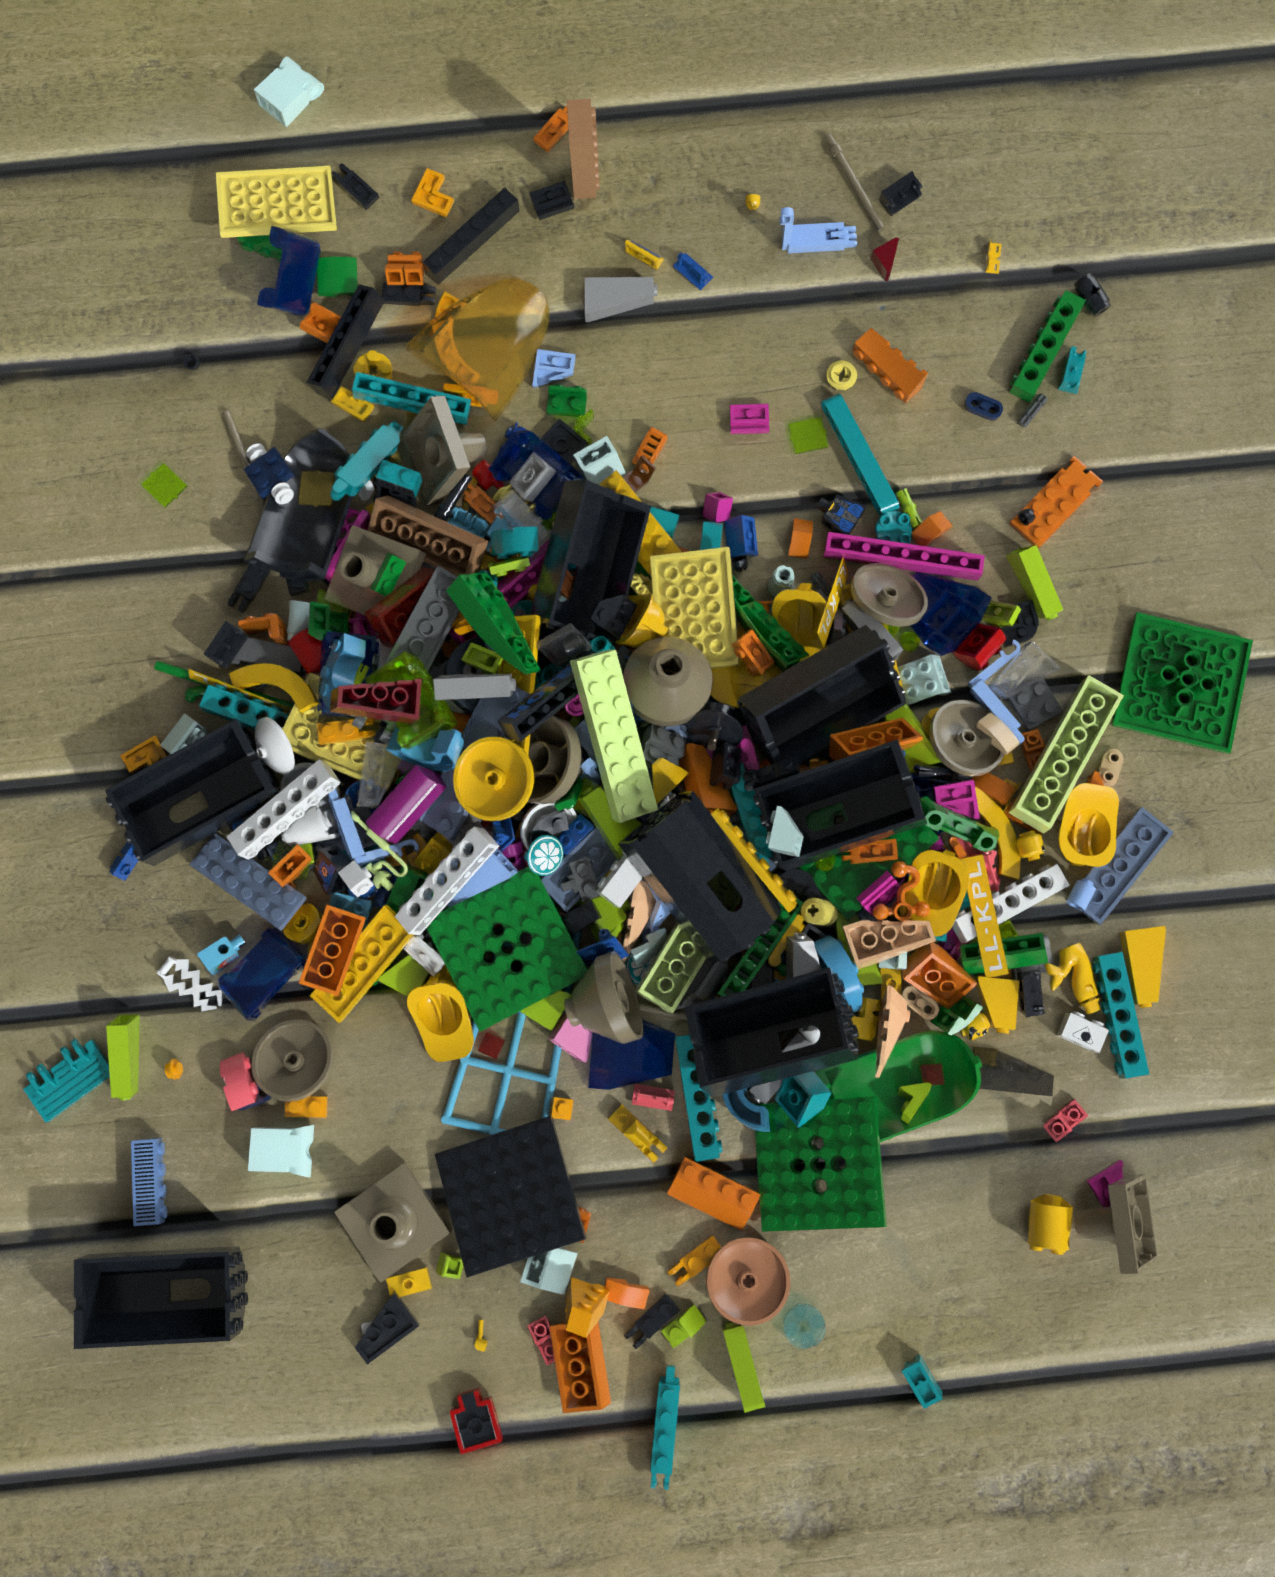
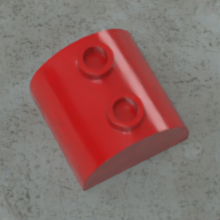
M976 623L951 652L969 668L976 671L984 670L989 665L988 660L992 656L999 654V651L1002 650L1001 645L1006 641V636L1000 628Z
M308 628L297 633L288 642L307 674L309 672L312 674L321 672L332 650L331 644L320 641L308 634Z

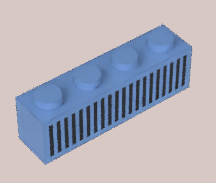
M162 1138L131 1141L133 1226L160 1224L165 1222L167 1217V1207L164 1206V1197H166L167 1190L166 1185H163L166 1166L163 1163L162 1157L165 1154V1144L162 1142Z

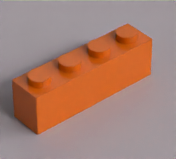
M870 328L854 343L852 349L854 356L858 360H862L867 365L868 370L873 374L875 373L880 378L882 384L893 391L897 399L907 403L922 389L928 372L924 369L919 371L915 367L916 363L913 360H905L902 352L898 348H890L889 341L875 330Z

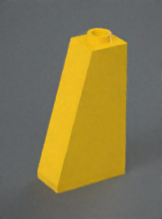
M1165 926L1119 932L1134 1005L1139 1004V1008L1152 1007V1003L1159 1000L1166 934Z

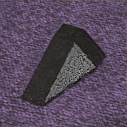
M973 1046L972 1053L974 1056L978 1055L982 1063L980 1068L981 1085L979 1089L1053 1096V1075L996 1049Z

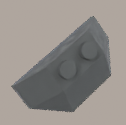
M705 959L676 1009H682L685 1006L714 999L718 993L715 991L718 985H724L729 977L727 974L729 970L728 961L718 962Z

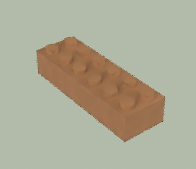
M591 99L567 100L574 199L596 198V190H600L595 107H591Z
M384 496L375 500L368 531L426 553L423 562L434 567L440 566L457 577L480 571L488 540L391 496Z

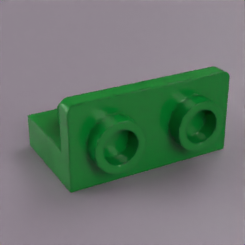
M561 384L548 386L547 415L585 418L587 389L581 386L565 387Z

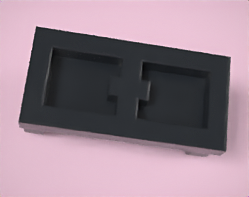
M913 171L884 189L881 192L879 202L890 216H893L922 196L920 189L923 187Z
M225 621L204 652V655L227 670L248 639V636Z
M724 742L713 751L710 785L715 787L719 783L724 782L723 789H728L735 783H739L742 749Z
M1040 970L1017 973L1020 1011L1026 1018L1045 1014Z

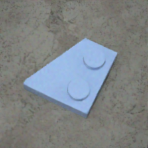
M537 349L532 387L537 388L572 376L576 355Z

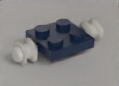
M259 443L251 445L246 451L251 464L243 470L259 495L265 498L271 493L278 504L290 502L294 493L286 482L293 478L294 474L279 451L274 447L267 452L264 446Z

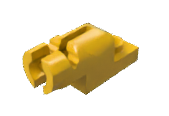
M862 997V1006L857 1012L859 1017L854 1016L851 1018L853 1025H856L859 1037L857 1039L872 1041L876 1036L879 1017L874 1016L872 1012L881 1010L882 1001Z
M623 1104L608 1119L653 1163L657 1161L658 1156L650 1149V1146L654 1144L662 1153L668 1148Z

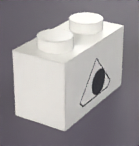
M1076 1011L1065 1013L1056 1036L1091 1052L1100 1053L1109 1031L1103 1028L1104 1024L1096 1020L1090 1022L1084 1019L1085 1015Z

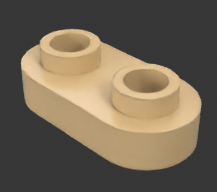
M1109 749L1104 752L1097 771L1104 786L1107 787L1116 784L1123 764V754L1117 749ZM1111 755L1116 757V762L1111 760ZM1105 774H1109L1111 779L1107 780Z
M908 986L902 991V997L907 1001V1006L921 1018L930 1020L938 1015L939 1007L937 1003L915 986ZM910 992L915 996L913 1000L908 998ZM925 1006L930 1007L931 1010L929 1013L924 1012Z

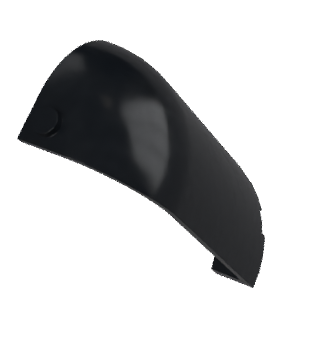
M318 428L305 434L290 448L283 458L294 474V477L286 482L294 493L293 498L286 504H278L271 493L267 496L244 562L265 572L268 569L279 572L280 577L295 580V577H304L306 581L325 579L353 496L345 494L341 499L334 501L330 496L336 478L334 474L340 466L344 467L347 464L346 461L350 454L326 430Z

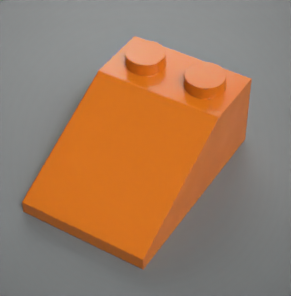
M934 942L915 950L907 958V968L902 970L904 980L947 1009H950L977 985V982L942 947Z

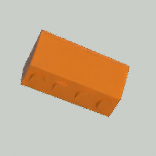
M902 717L831 734L829 756L836 761L897 739L902 750L922 741L923 736Z
M326 905L299 984L339 996L366 918Z
M684 1156L667 1192L668 1195L741 1231L750 1218L761 1195L759 1192Z
M566 1322L550 1325L563 1413L602 1410L611 1404L599 1322H597L586 1338L566 1331Z

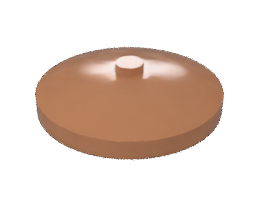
M756 1238L732 1240L723 1245L714 1254L709 1263L706 1274L708 1296L715 1309L731 1322L747 1326L765 1323L781 1311L788 1299L790 1292L788 1266L779 1251L763 1240Z

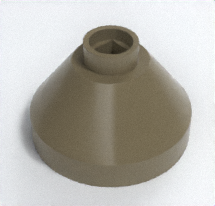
M659 637L640 645L630 655L625 665L623 676L631 709L643 720L659 726L684 724L696 713L702 711L710 697L713 682L711 667L705 655L692 643L676 637ZM670 669L676 673L670 676L666 675L663 670Z
M554 715L530 734L528 756L534 770V785L527 802L549 804L564 796L577 777L583 773L581 765L584 763V759L581 754L579 738L569 722Z
M615 951L597 956L573 990V997L564 1000L565 1011L570 1024L573 1027L582 1025L585 1030L623 1044L641 1039L643 1036L641 1009L632 979L623 960Z

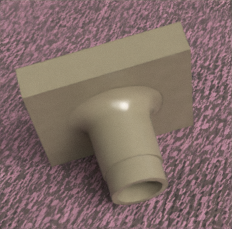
M445 396L430 397L402 435L413 468L421 474L422 483L420 487L427 505L440 504L470 469L469 462L483 460L487 453L486 441L481 433H458Z
M352 525L324 599L398 628L426 553ZM387 553L406 561L404 569L389 598L370 589Z
M406 1162L334 1212L380 1283L452 1232ZM381 1216H389L395 1221L396 1233L394 1236L386 1235L381 1230L379 1224Z
M1146 1174L1128 1175L1108 1185L1111 1206L1079 1209L1075 1212V1230L1080 1240L1116 1241L1121 1274H1138L1158 1260Z

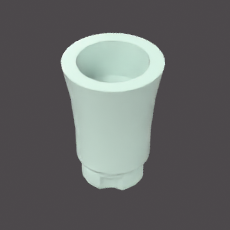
M782 565L774 571L767 584L768 591L772 596L786 589H794L795 576L792 568Z
M289 600L287 641H290L297 633L308 628L309 603Z

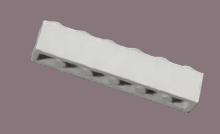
M675 794L666 795L659 802L660 807L658 810L671 800ZM655 811L649 815L647 820L654 815ZM624 851L622 852L624 854L619 861L616 860L610 867L611 872L607 878L603 877L597 885L599 888L596 891L618 908L623 905L643 878Z

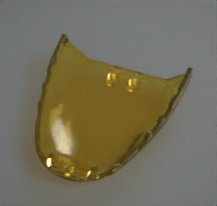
M515 278L501 279L470 293L449 306L412 338L406 345V350L424 356L476 398L491 415L492 419L496 421L519 391L520 385L525 377H527L533 362L536 360L537 349H540L549 325V306L541 291L531 283Z

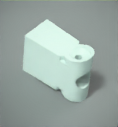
M286 56L282 60L280 67L276 68L254 89L258 105L287 127L309 104V101L315 100L323 93L324 85L314 76L303 71L300 65L290 57Z
M314 1125L299 1128H251L248 1171L290 1172L304 1177H311L312 1159L309 1154V1147L314 1138Z

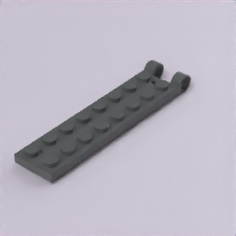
M440 566L436 567L374 683L407 681L421 678L422 683L460 612L446 592L456 580V575ZM355 716L351 725L361 730L367 717ZM382 720L387 725L379 740L388 744L394 729L398 728L400 722Z

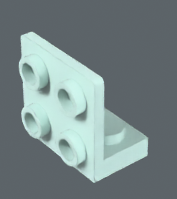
M931 654L898 667L902 687L905 691L904 697L908 705L935 695L944 696L951 693L940 656Z

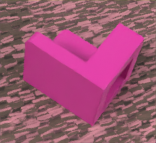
M722 492L706 494L703 516L713 522L729 520L733 498Z

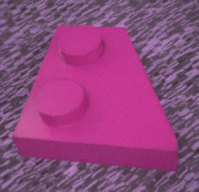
M974 780L932 787L936 804L958 814L980 819Z
M1122 1160L1116 1161L1086 1180L1102 1207L1111 1206L1108 1185L1123 1178L1122 1167L1124 1165Z

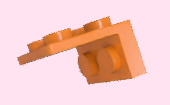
M275 613L263 614V617L258 618L248 616L238 621V625L248 635L268 631L269 637L275 643L289 646L286 640V624Z

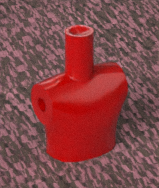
M486 460L479 462L472 471V476L484 490H488L491 486H495L499 490L505 486L498 480L503 474L501 469L496 465L488 463Z

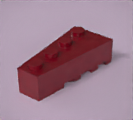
M422 678L407 681L399 680L395 682L338 686L331 691L330 712L411 724L419 719Z

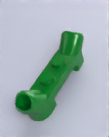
M927 796L920 798L924 811L923 814L928 823L926 826L936 831H945L963 839L980 851L988 852L996 847L999 832L995 827L985 826L938 805Z

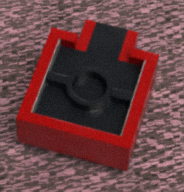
M479 1387L459 1393L457 1396L459 1406L451 1408L449 1413L460 1454L502 1442L503 1435L492 1396L482 1398Z

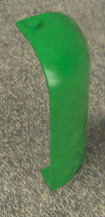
M924 1031L896 1042L879 1078L875 1077L877 1048L858 1055V1060L815 1071L816 1075L832 1092L829 1099L876 1097L879 1140L883 1142L949 1117L966 1107L979 1091L982 1063L978 1055L974 1056L969 1046L956 1035L950 1036L943 1031ZM927 1082L932 1084L930 1092L909 1124L901 1120L903 1114L901 1108L908 1100L898 1094L899 1088Z

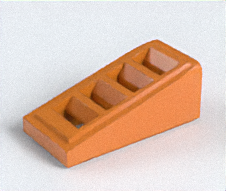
M651 427L631 463L636 466L640 456L643 455L650 463L654 464L665 446L668 436ZM648 443H650V444H652L653 446L657 447L656 450H655L654 448L648 446ZM646 450L647 452L653 454L652 457L644 453L643 451ZM641 464L642 469L649 472L647 465Z

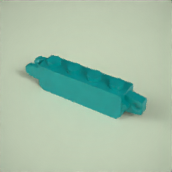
M393 421L388 426L383 424L379 430L377 428L374 429L369 437L370 439L367 442L363 441L358 452L356 454L352 453L348 457L347 464L344 467L340 466L334 474L336 478L330 492L332 500L337 501L345 494L355 496L377 473L382 461L390 459L397 451V446L400 442L399 436L403 430L401 425Z
M741 762L739 783H735L728 789L737 807L736 815L744 840L747 843L751 842L756 848L757 852L755 853L759 858H764L770 865L768 858H772V850L768 848L769 844H766L767 831L761 823L759 816L761 812L753 798V795H755L754 790L748 792L744 788L743 774L746 771L743 762Z
M669 1364L666 1365V1375L660 1376L658 1381L650 1464V1488L655 1489L657 1485L656 1475L658 1473L665 1474L663 1479L664 1490L669 1489L670 1475H672L680 1392L679 1378L674 1377L675 1365Z

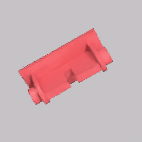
M981 851V854L972 853V857L983 855L990 889L992 891H999L998 886L1001 879L998 876L996 867H992L995 864L992 851Z
M635 1084L632 1105L672 1111L675 1090Z

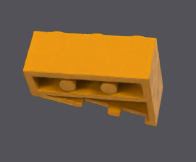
M571 1277L565 1297L566 1331L586 1338L604 1314L609 1290L604 1289L600 1284H591Z

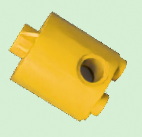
M1043 1194L1030 1200L1027 1239L1030 1250L1042 1251L1044 1248L1051 1249V1253L1064 1255L1066 1251L1070 1250L1069 1237L1072 1227L1073 1206L1061 1196Z

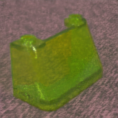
M406 651L366 677L365 680L367 684H374L377 682L407 681L422 678L419 719L411 724L395 722L400 730L397 732V742L402 748L411 749L438 736L440 730H450L457 725V720L445 700H435L434 681L422 661L417 656Z

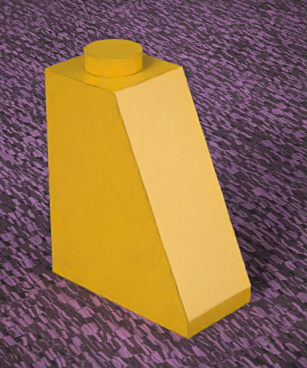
M982 976L974 977L990 1028L997 1029L996 1033L1009 1034V1030H1015L1019 981Z

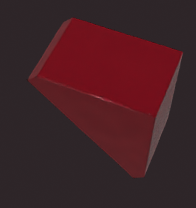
M897 237L874 249L870 258L884 281H888L899 242Z

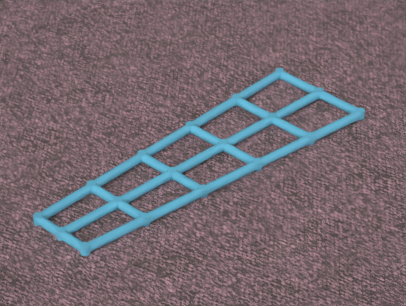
M582 930L575 933L572 938L578 950ZM506 942L503 946L504 949L505 947L513 949V945L510 942ZM573 983L565 987L563 992L571 994ZM520 1011L517 1012L518 1016L506 1065L470 1057L471 1052L466 1057L461 1058L441 1122L490 1135L505 1131V1129L499 1128L511 1075L547 1084L541 1118L549 1116L562 1049L554 1044L549 1076L513 1067L526 1017ZM473 1020L471 1026L475 1043L478 1028ZM467 1065L503 1073L491 1126L451 1117Z

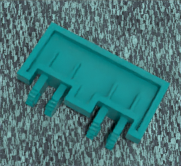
M73 1039L71 1041L72 1047L79 1055L78 1059L73 1057L68 1048L62 1047L60 1051L65 1059L50 1069L54 1078L43 1064L36 1066L45 1081L44 1084L40 1083L33 1072L30 1071L26 1074L30 1085L23 1090L45 1123L53 1120L110 1078L109 1061L94 1040L84 1044L89 1053L85 1051L78 1040Z

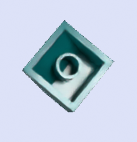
M812 1071L783 1079L775 1100L797 1127H801L824 1109L832 1092Z

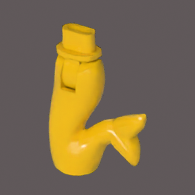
M1081 943L1060 949L1059 966L1057 967L1050 963L1045 964L1046 972L1051 976L1049 981L1050 989L1054 991L1073 966L1072 991L1080 1007L1084 1006L1087 1015L1101 1010L1098 1003L1100 997L1095 998L1098 996V990L1094 981L1091 964Z

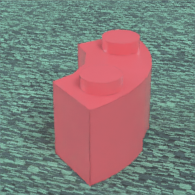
M244 1052L220 1061V1076L223 1077L226 1084L223 1089L231 1111L254 1103L259 1093L256 1083L252 1080L251 1059L246 1057Z

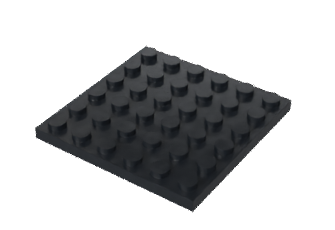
M547 1116L435 1154L466 1278L587 1239L552 1116Z

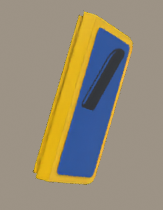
M633 240L625 241L626 253L654 269L659 268L664 260L663 257Z

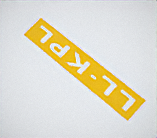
M843 557L817 630L823 649L849 575Z
M188 669L189 678L214 687L216 684L221 685L227 689V692L234 693L236 691L242 693L246 699H258L270 708L272 705L283 709L282 712L290 714L292 710L284 705Z
M983 855L963 858L961 860L967 865L970 873V883L967 892L986 978L1009 974Z

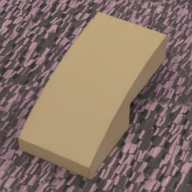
M991 712L977 723V728L992 738L990 744L1005 755L1020 743L1013 732Z

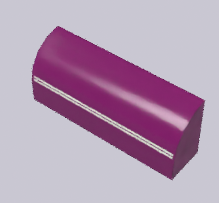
M415 765L368 818L366 823L369 828L379 837L397 844L447 788L440 773Z

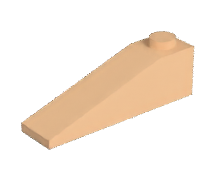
M641 880L634 888L631 912L628 918L627 932L623 945L628 954L631 953L648 923L657 901L647 882ZM628 957L622 959L624 963L626 962Z
M862 920L843 926L852 960L858 969L877 964L936 941L929 921Z
M887 985L878 1016L875 1077L878 1078L902 1032L905 1022L908 1023L910 1018V1010H907V1001L889 985Z

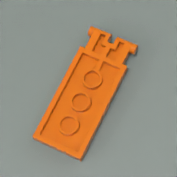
M1075 456L1069 461L1071 465L1066 470L1062 468L1023 508L1034 510L1035 520L1031 524L1024 526L1019 521L1017 514L1009 523L1029 543L1037 545L1038 549L1091 495L1089 490L1094 485L1099 487L1103 482L1091 470L1085 474L1083 471L1087 466Z

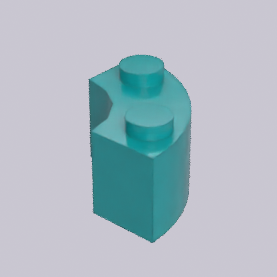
M513 527V530L499 529L491 532V557H497V560H508L509 557L516 555L532 557L533 554L538 552V527Z

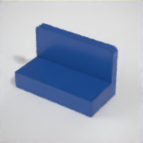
M739 515L725 521L726 544L730 548L731 559L741 555L749 557L758 556L755 519Z

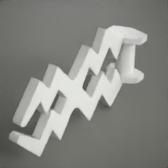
M168 956L161 968L156 971L163 978L169 992L179 989V996L192 994L194 1007L201 1005V1012L217 1009V1006H207L209 999L200 1000V992L205 991L206 997L217 995L218 1006H222V990L212 991L213 983L201 985L200 970L189 971V959H175L172 956ZM174 963L176 964L175 971L181 970V980L192 978V988L185 990V982L173 984L174 974L166 975Z

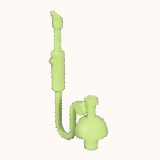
M351 811L352 819L358 822L367 831L366 834L379 847L387 850L404 868L402 873H398L388 862L383 860L374 865L369 863L366 866L367 870L374 875L373 883L375 887L379 889L383 886L386 890L390 891L394 887L389 881L391 874L387 871H379L382 869V865H385L397 877H404L408 872V867L389 848V844L383 838L375 834L360 820V817L354 811Z

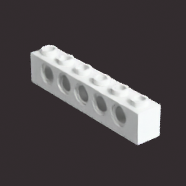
M320 759L227 836L237 855L248 860L256 856L263 847L270 844L281 832L286 831L294 821L301 818L312 806L317 805L325 795L334 791L341 782L328 764Z
M479 827L469 829L463 840L452 848V852L448 857L443 859L439 863V867L427 876L425 883L413 892L412 897L407 903L399 908L395 918L408 934L420 935L499 847L485 829Z
M1047 864L1038 869L1039 874L1034 876L1031 873L1023 877L1021 884L1017 885L1014 882L1005 887L1006 892L992 894L998 925L1070 886L1058 864L1052 867ZM1040 879L1045 882V888L1040 886ZM1023 888H1025L1028 891V898L1023 895ZM1006 897L1011 900V902H1012V906H1011V907H1009V906L1006 904V902H1005ZM965 910L959 912L952 926L961 944L977 937L975 925L971 922L972 910L967 913Z

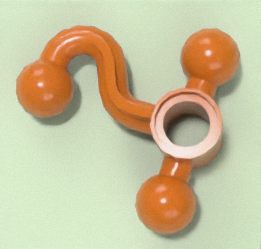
M901 861L895 862L891 867L892 874L895 877L901 878L906 873H910L912 879L899 887L897 901L891 907L877 904L873 909L874 917L878 920H884L888 916L893 915L900 921H906L911 918L912 914L922 918L928 916L930 913L928 903L921 901L915 906H910L905 902V893L915 888L920 882L919 871L912 865H906ZM904 905L906 907V913L902 916H898V907Z

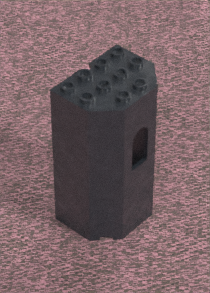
M589 480L565 481L530 615L541 617L540 629L542 633L547 631L554 633L571 623L588 641L598 636H604L615 646V639L586 618L595 601L611 598L619 594L628 597L651 510L650 505L628 496L617 494L613 490ZM568 563L577 566L569 597L561 602L559 601V596Z
M864 625L738 698L737 705L748 731L770 764L796 755L800 766L830 748L831 734L869 726L906 704L904 699L905 691L899 684L900 676L893 667L895 661L888 652L890 647L887 641L881 639L875 630H871L867 625Z
M235 719L105 790L108 796L106 801L111 808L114 807L117 813L115 818L119 825L125 826L127 830L124 833L125 838L130 844H133L135 848L133 853L138 861L155 866L263 807L281 792L280 788H276L280 784L273 770L257 755L255 740L250 737V731L239 720ZM201 791L209 807L183 822H173L169 815L170 809L177 803Z
M898 739L755 788L756 795H753L756 806L762 811V814L759 816L763 827L765 826L766 829L772 831L773 810L776 811L777 806H781L789 813L803 835L799 857L777 852L772 854L775 865H778L779 868L785 871L928 824ZM842 802L848 821L819 831H813L808 828L807 817L809 814Z
M694 791L676 794L657 810L651 818L639 825L618 843L707 960L725 962L738 952L752 947L755 944L754 940L770 931V926L775 923L782 909ZM720 871L723 872L741 897V906L734 912L728 911L706 884Z
M829 967L685 1006L690 1039L694 1047L693 1055L699 1087L711 1097L858 1060L859 1046L856 1038L859 1037L857 1026L853 1025L851 1019L854 1017L853 1008L848 1004L844 994L845 986L843 980L839 979L838 973H834ZM807 1026H815L819 1029L820 1037L815 1044L782 1052L779 1038L780 1033Z
M240 1246L87 1254L74 1259V1298L76 1299V1308L74 1310V1349L231 1341L243 1330L245 1305L248 1304V1292H245L248 1272L245 1270ZM205 1279L209 1282L211 1291L207 1298L201 1300L170 1301V1280Z

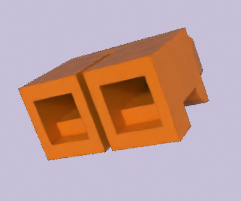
M394 251L392 255H388V264L385 266L387 285H404L405 280L406 285H423L424 267L422 263L423 257L420 252L413 251L410 255H403L400 251Z

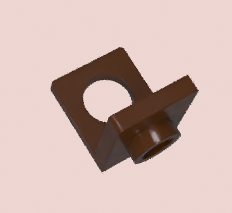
M642 455L635 468L623 476V479L636 492L650 481L656 467ZM641 464L647 465L649 473H645L642 470Z

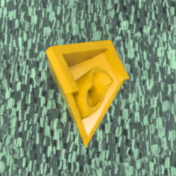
M658 758L652 764L653 792L656 803L658 804L689 773L664 758Z

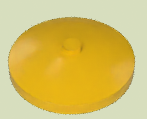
M502 737L479 739L462 752L456 763L453 775L454 791L461 806L476 818L487 821H501L510 818L525 806L531 796L534 785V770L531 760L522 747L509 739Z

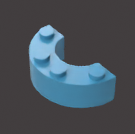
M345 633L338 640H334L326 665L322 668L320 674L322 677L320 695L326 707L330 708L332 690L338 686L354 685L357 669L365 659V640Z
M410 727L395 728L386 750L414 765L435 771H451L455 768L464 746V741L461 733L454 729L449 731L440 730L437 738L431 739L416 733Z
M827 936L815 941L814 945L821 969L830 967L834 973H838L839 979L843 980L845 986L844 994L848 1004L852 1006L853 1012L859 1011L862 1006L864 988L858 979L856 964L851 962L839 939L836 940L832 936Z
M747 1088L722 1095L730 1113L743 1125L756 1131L770 1132L768 1110L764 1106H756L749 1101Z

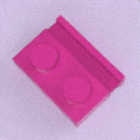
M730 405L731 434L769 433V405Z
M886 871L856 899L873 917L874 907L877 904H888L897 896L900 885Z

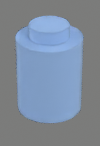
M1085 878L1077 880L1066 903L1078 910L1085 911L1096 890L1093 886L1094 883Z

